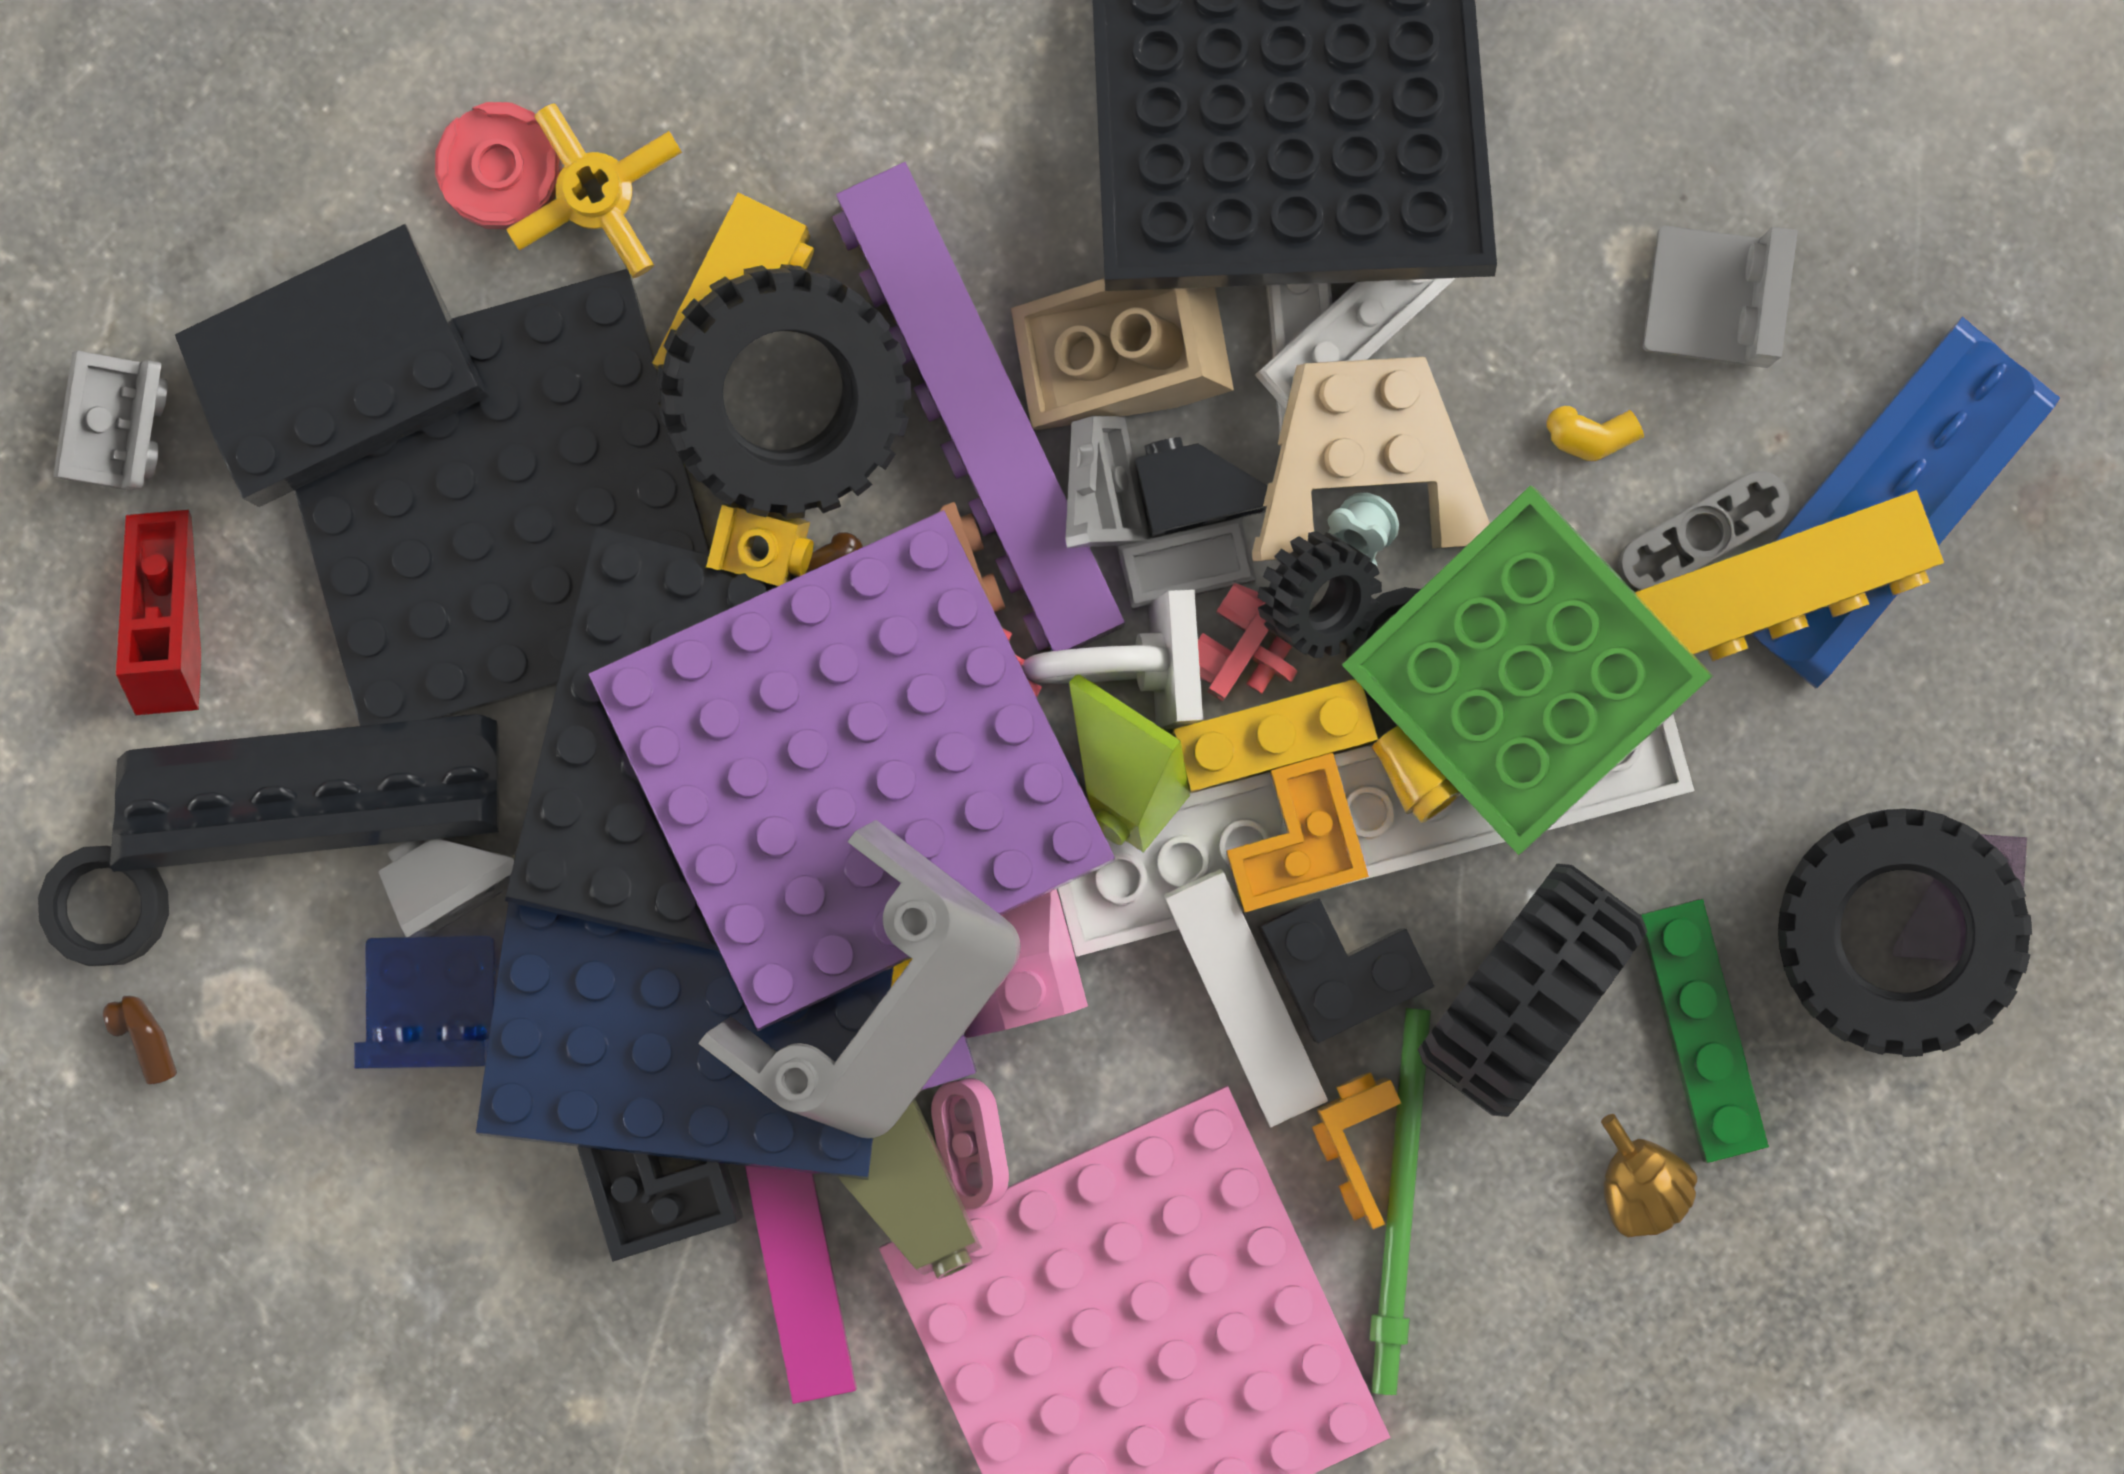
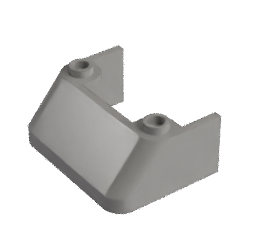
M877 820L856 830L848 840V843L901 883L885 906L883 926L890 941L911 957L912 960L837 1061H833L816 1047L803 1043L788 1045L777 1052L731 1016L708 1031L698 1043L780 1107L861 1138L881 1136L896 1124L1018 961L1021 949L1019 935L1007 919Z

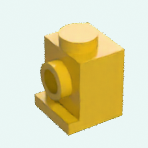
M736 503L731 505L723 504L706 567L715 570L722 569L739 575L745 573L749 578L776 586L787 583L792 575H804L810 564L814 545L813 540L807 539L810 522L799 518L785 519L781 513L769 512L767 517L747 513L743 506ZM756 535L763 537L768 543L769 552L764 559H759L752 553Z

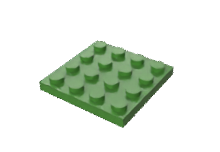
M1532 485L1520 494L1342 664L1518 855L1528 849L1713 677L1704 665Z

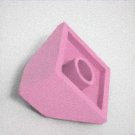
M1057 889L1001 915L1014 926L1019 935L1020 955L1013 969L965 1031L967 1038L1019 1027L1088 1007Z

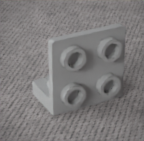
M1662 226L1657 232L1643 349L1650 353L1768 368L1782 357L1798 230L1771 227L1761 238Z

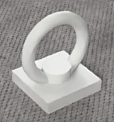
M1195 590L1168 591L1151 601V604L1148 606L1150 633L1138 634L1136 645L1067 649L1032 655L1025 659L1022 664L1026 678L1035 683L1068 684L1075 675H1081L1091 682L1137 679L1140 691H1154L1156 725L1160 728L1177 729L1203 720Z

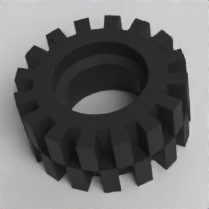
M1318 531L1309 532L1308 541L1300 536L1290 541L1293 552L1290 554L1282 548L1274 556L1280 562L1276 570L1267 566L1263 577L1271 583L1269 587H1259L1258 598L1266 604L1258 607L1260 617L1266 620L1264 625L1270 632L1304 655L1309 654L1313 658H1322L1325 652L1332 657L1340 654L1339 642L1350 648L1357 642L1353 632L1357 628L1366 632L1371 625V622L1364 617L1367 611L1377 613L1380 602L1372 598L1371 595L1382 592V582L1374 578L1380 572L1377 566L1370 562L1371 558L1334 534L1326 532L1323 535ZM1330 580L1325 595L1310 610L1315 594L1324 583Z

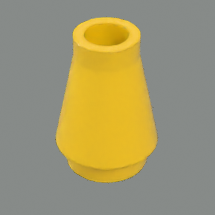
M1399 726L1388 731L1373 744L1372 749L1380 758L1406 814L1413 812L1421 823L1430 820L1442 812L1461 795L1455 786Z

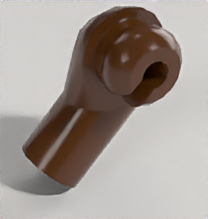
M123 996L122 1001L110 1002L104 1007L103 1019L108 1033L118 1037L129 1032L146 1084L161 1083L177 1074L165 1033L142 999L134 996Z

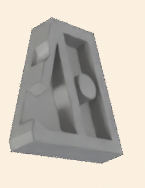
M1091 416L1073 421L1071 424L1066 520L1067 548L1122 546L1150 539L1125 416Z

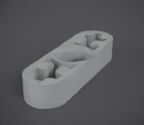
M1756 471L1745 475L1626 545L1618 559L1620 578L1634 592L1701 568L1781 521L1789 507V493L1785 484L1776 475L1765 471ZM1752 485L1757 492H1763L1768 489L1773 497V500L1766 505L1769 516L1764 518L1759 511H1753L1739 519L1735 523L1744 530V533L1736 536L1731 517L1717 502L1725 499L1727 509L1730 511L1748 500L1750 495L1746 488L1747 486ZM1705 515L1717 522L1721 535L1719 543L1714 549L1700 551L1688 542L1686 527L1692 517ZM1670 530L1675 548L1680 555L1689 561V564L1682 568L1677 555L1657 568L1660 577L1658 581L1654 582L1649 574L1638 577L1633 570V566L1640 561L1637 550L1643 548L1648 555H1653L1666 548L1671 543L1662 534Z

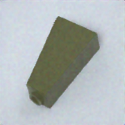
M915 1098L890 1130L881 1136L873 1138L868 1180L837 1177L917 1271L923 1275L934 1271L936 1278L941 1279L970 1266L972 1260L969 1254L982 1249V1246Z

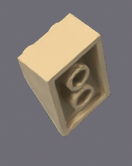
M1103 278L1011 308L1030 423L1035 430L1068 426L1073 421L1091 416L1123 417L1178 408L1234 391L1215 287L1105 291Z

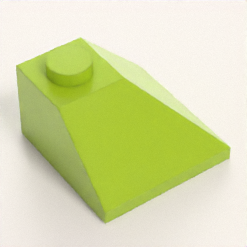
M1075 675L1069 682L1090 808L1105 838L1117 845H1123L1127 841L1144 853L1190 797L1181 741L1083 676Z

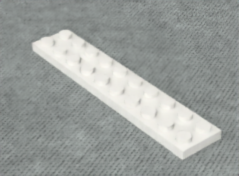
M1672 714L1548 830L1693 792L1694 787L1674 715ZM1373 745L1334 755L1369 875L1367 878L1346 884L1506 842L1462 794L1442 812L1424 823H1421L1413 812L1406 814L1380 758L1372 749ZM1270 772L1190 793V797L1144 853L1127 841L1123 845H1117L1106 838L1115 856V860L1058 888L1076 957L1178 930L1179 928L1164 898V894L1221 868L1243 912L1226 850L1287 833Z

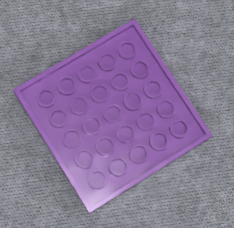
M944 510L589 673L590 680L757 1031L911 959V957L890 941L883 926L885 906L901 883L848 843V840L856 830L874 820L883 824L1000 915L1106 866L1115 860V856Z

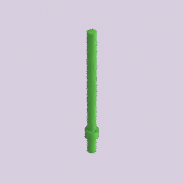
M1406 1008L1398 1087V1097L1401 1104L1397 1105L1379 1309L1378 1314L1371 1315L1369 1337L1370 1341L1375 1342L1371 1393L1382 1395H1397L1401 1344H1408L1410 1318L1404 1317L1426 1073V1066L1423 1064L1417 1049L1429 1035L1431 1010Z

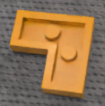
M1329 753L1269 771L1287 833L1226 850L1243 913L1369 877L1334 754Z

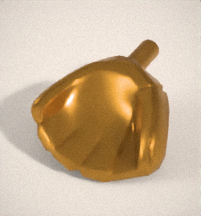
M1615 1114L1605 1116L1601 1123L1618 1149L1608 1165L1605 1174L1606 1180L1604 1181L1605 1201L1613 1225L1627 1238L1658 1235L1671 1229L1674 1224L1680 1223L1689 1208L1693 1206L1696 1197L1694 1189L1697 1183L1696 1172L1682 1158L1656 1143L1646 1139L1631 1141Z

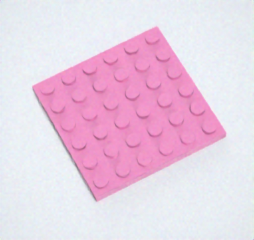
M1227 1085L1007 1187L1004 1196L994 1204L976 1209H965L982 1249L969 1254L972 1264L957 1273L941 1279L936 1278L934 1271L923 1275L913 1267L892 1241L879 1247L982 1474H1315L1391 1438Z

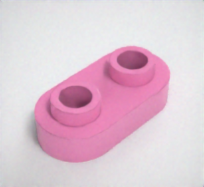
M966 1078L948 1082L937 1090L932 1100L931 1114L937 1148L965 1209H976L994 1204L1004 1196L1009 1182V1172L996 1100L991 1090L977 1079Z

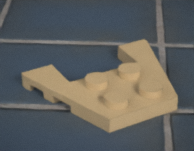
M1426 357L1318 362L1296 365L1278 445L1281 446L1273 482L1268 483L1263 506L1267 508L1260 537H1255L1252 550L1253 562L1277 560L1274 556L1281 548L1290 554L1293 552L1290 541L1298 536L1308 541V533L1314 532L1311 491L1318 489L1427 483L1432 549L1466 547L1490 524Z

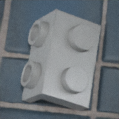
M78 350L72 352L53 478L130 491L141 489L144 478L151 479L153 477L158 457V443L150 441L153 416L160 417L162 415L168 391L167 379L159 378L160 362L150 360L136 362Z

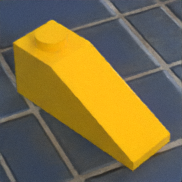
M738 192L652 362L655 368L658 370V365L664 364L667 350L663 345L670 329L677 331L685 316L681 312L694 298L699 302L712 291L709 285L725 276L729 280L744 275L743 269L763 265L766 269L780 268L781 264L801 266L807 270L814 254V248L807 245L811 238L807 226Z

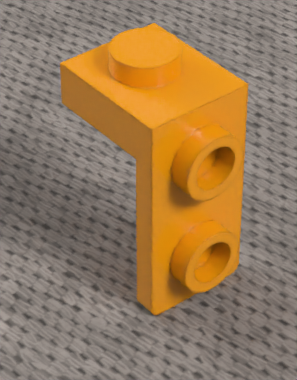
M1368 1072L1336 1087L1340 1098L1316 1108L1322 1122L1313 1126L1312 1130L1326 1161L1329 1162L1338 1158L1347 1176L1348 1181L1339 1185L1338 1188L1352 1219L1356 1221L1365 1216L1368 1225L1374 1230L1385 1225L1343 1130L1401 1104V1101L1390 1079L1384 1077L1375 1081L1372 1073Z

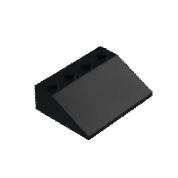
M406 224L175 334L219 451L242 499L257 507L276 500L489 397Z

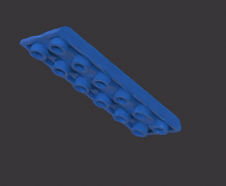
M1962 316L1772 542L1917 490L1939 546L2049 415L2060 397L2028 370L2010 358L1992 340ZM1888 584L1866 592L1869 605L1833 618L1829 607H1825L1805 615L1809 627L1773 640L1768 628L1751 635L1816 689L1833 673L1897 595H1892Z

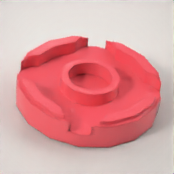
M485 102L472 107V111L466 112L460 118L457 117L445 128L435 151V176L445 200L463 219L485 229H507L554 200L556 182L562 170V162L536 121L534 112L509 102Z

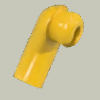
M1560 406L1549 414L1546 422V427L1551 434L1553 444L1559 450L1585 461H1598L1644 438L1642 427L1631 410L1599 424L1589 418L1578 415L1577 410L1571 406Z

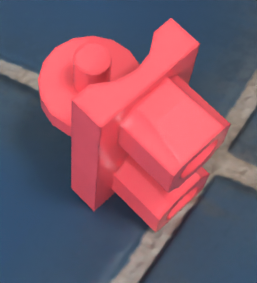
M1237 583L1233 584L1216 611L1218 615L1245 631L1233 651L1204 633L1198 639L1200 679L1210 684L1207 692L1222 702L1250 659L1256 662L1258 666L1246 684L1261 694L1274 675L1291 683L1298 673L1293 666L1284 661L1292 648L1290 644L1276 636L1268 650L1260 646L1269 630L1264 625L1266 620L1259 615L1258 607L1266 603L1258 598L1257 591Z

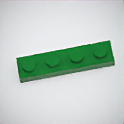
M1697 899L1640 914L1647 928V933L1643 938L1703 1162L1710 1163L1768 1148L1767 1137L1704 900Z

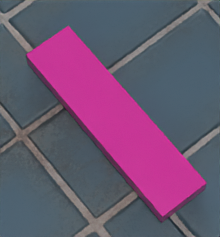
M745 1166L792 1403L796 1404L854 1392L857 1390L814 1173Z

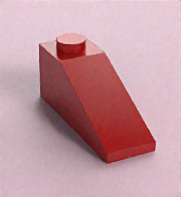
M187 509L126 515L116 662L117 679L135 716L199 710L202 656L191 513Z

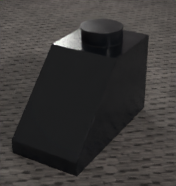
M1181 437L1164 439L1144 446L1146 455L1135 458V468L1151 538L1266 512L1267 507H1264L1263 504L1268 486L1199 443L1183 446Z

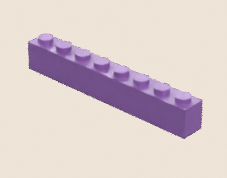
M906 162L837 193L836 196L842 212L832 216L835 226L847 251L859 246L869 269L859 273V276L874 307L877 308L886 303L896 323V326L890 328L889 331L893 338L900 343L906 361L902 365L912 360L916 365L924 383L913 387L928 421L931 422L940 417L951 440L940 446L955 478L959 479L968 475L978 497L969 501L968 505L982 535L986 536L995 532L1004 550L1005 555L995 559V562L1010 593L1012 594L1021 589L1024 592L1033 612L1022 618L1037 650L1040 651L1047 647H1050L1051 651L1078 649L1123 628L1125 621L1090 548H1067V499Z

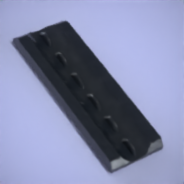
M481 714L128 750L117 759L115 814L112 828L110 867L113 872L497 833L499 832V737L497 720Z

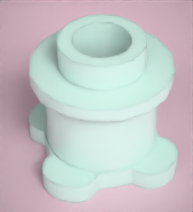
M1355 493L1347 497L1341 507L1334 510L1327 520L1330 527L1328 533L1334 534L1371 558L1370 562L1376 566L1375 557L1377 552L1389 546L1398 535L1399 530L1398 517L1391 505L1380 496L1371 493Z

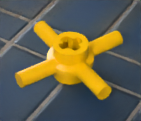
M555 103L539 110L534 117L564 167L556 182L557 199L506 229L518 250L524 249L568 221H571L586 229H603L632 278H637L654 267V263L624 215L632 201V183L682 153L670 131L618 161L604 153H586ZM596 178L600 186H602V192L605 197L599 202L592 203L589 197L586 196L587 191L584 184Z

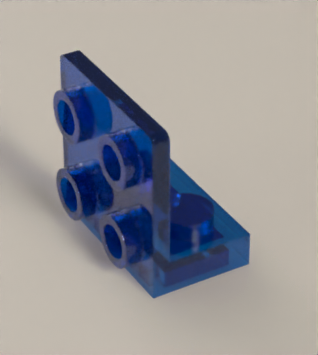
M491 936L369 938L365 943L366 1041L354 1042V1069L485 1066L496 993L494 938Z

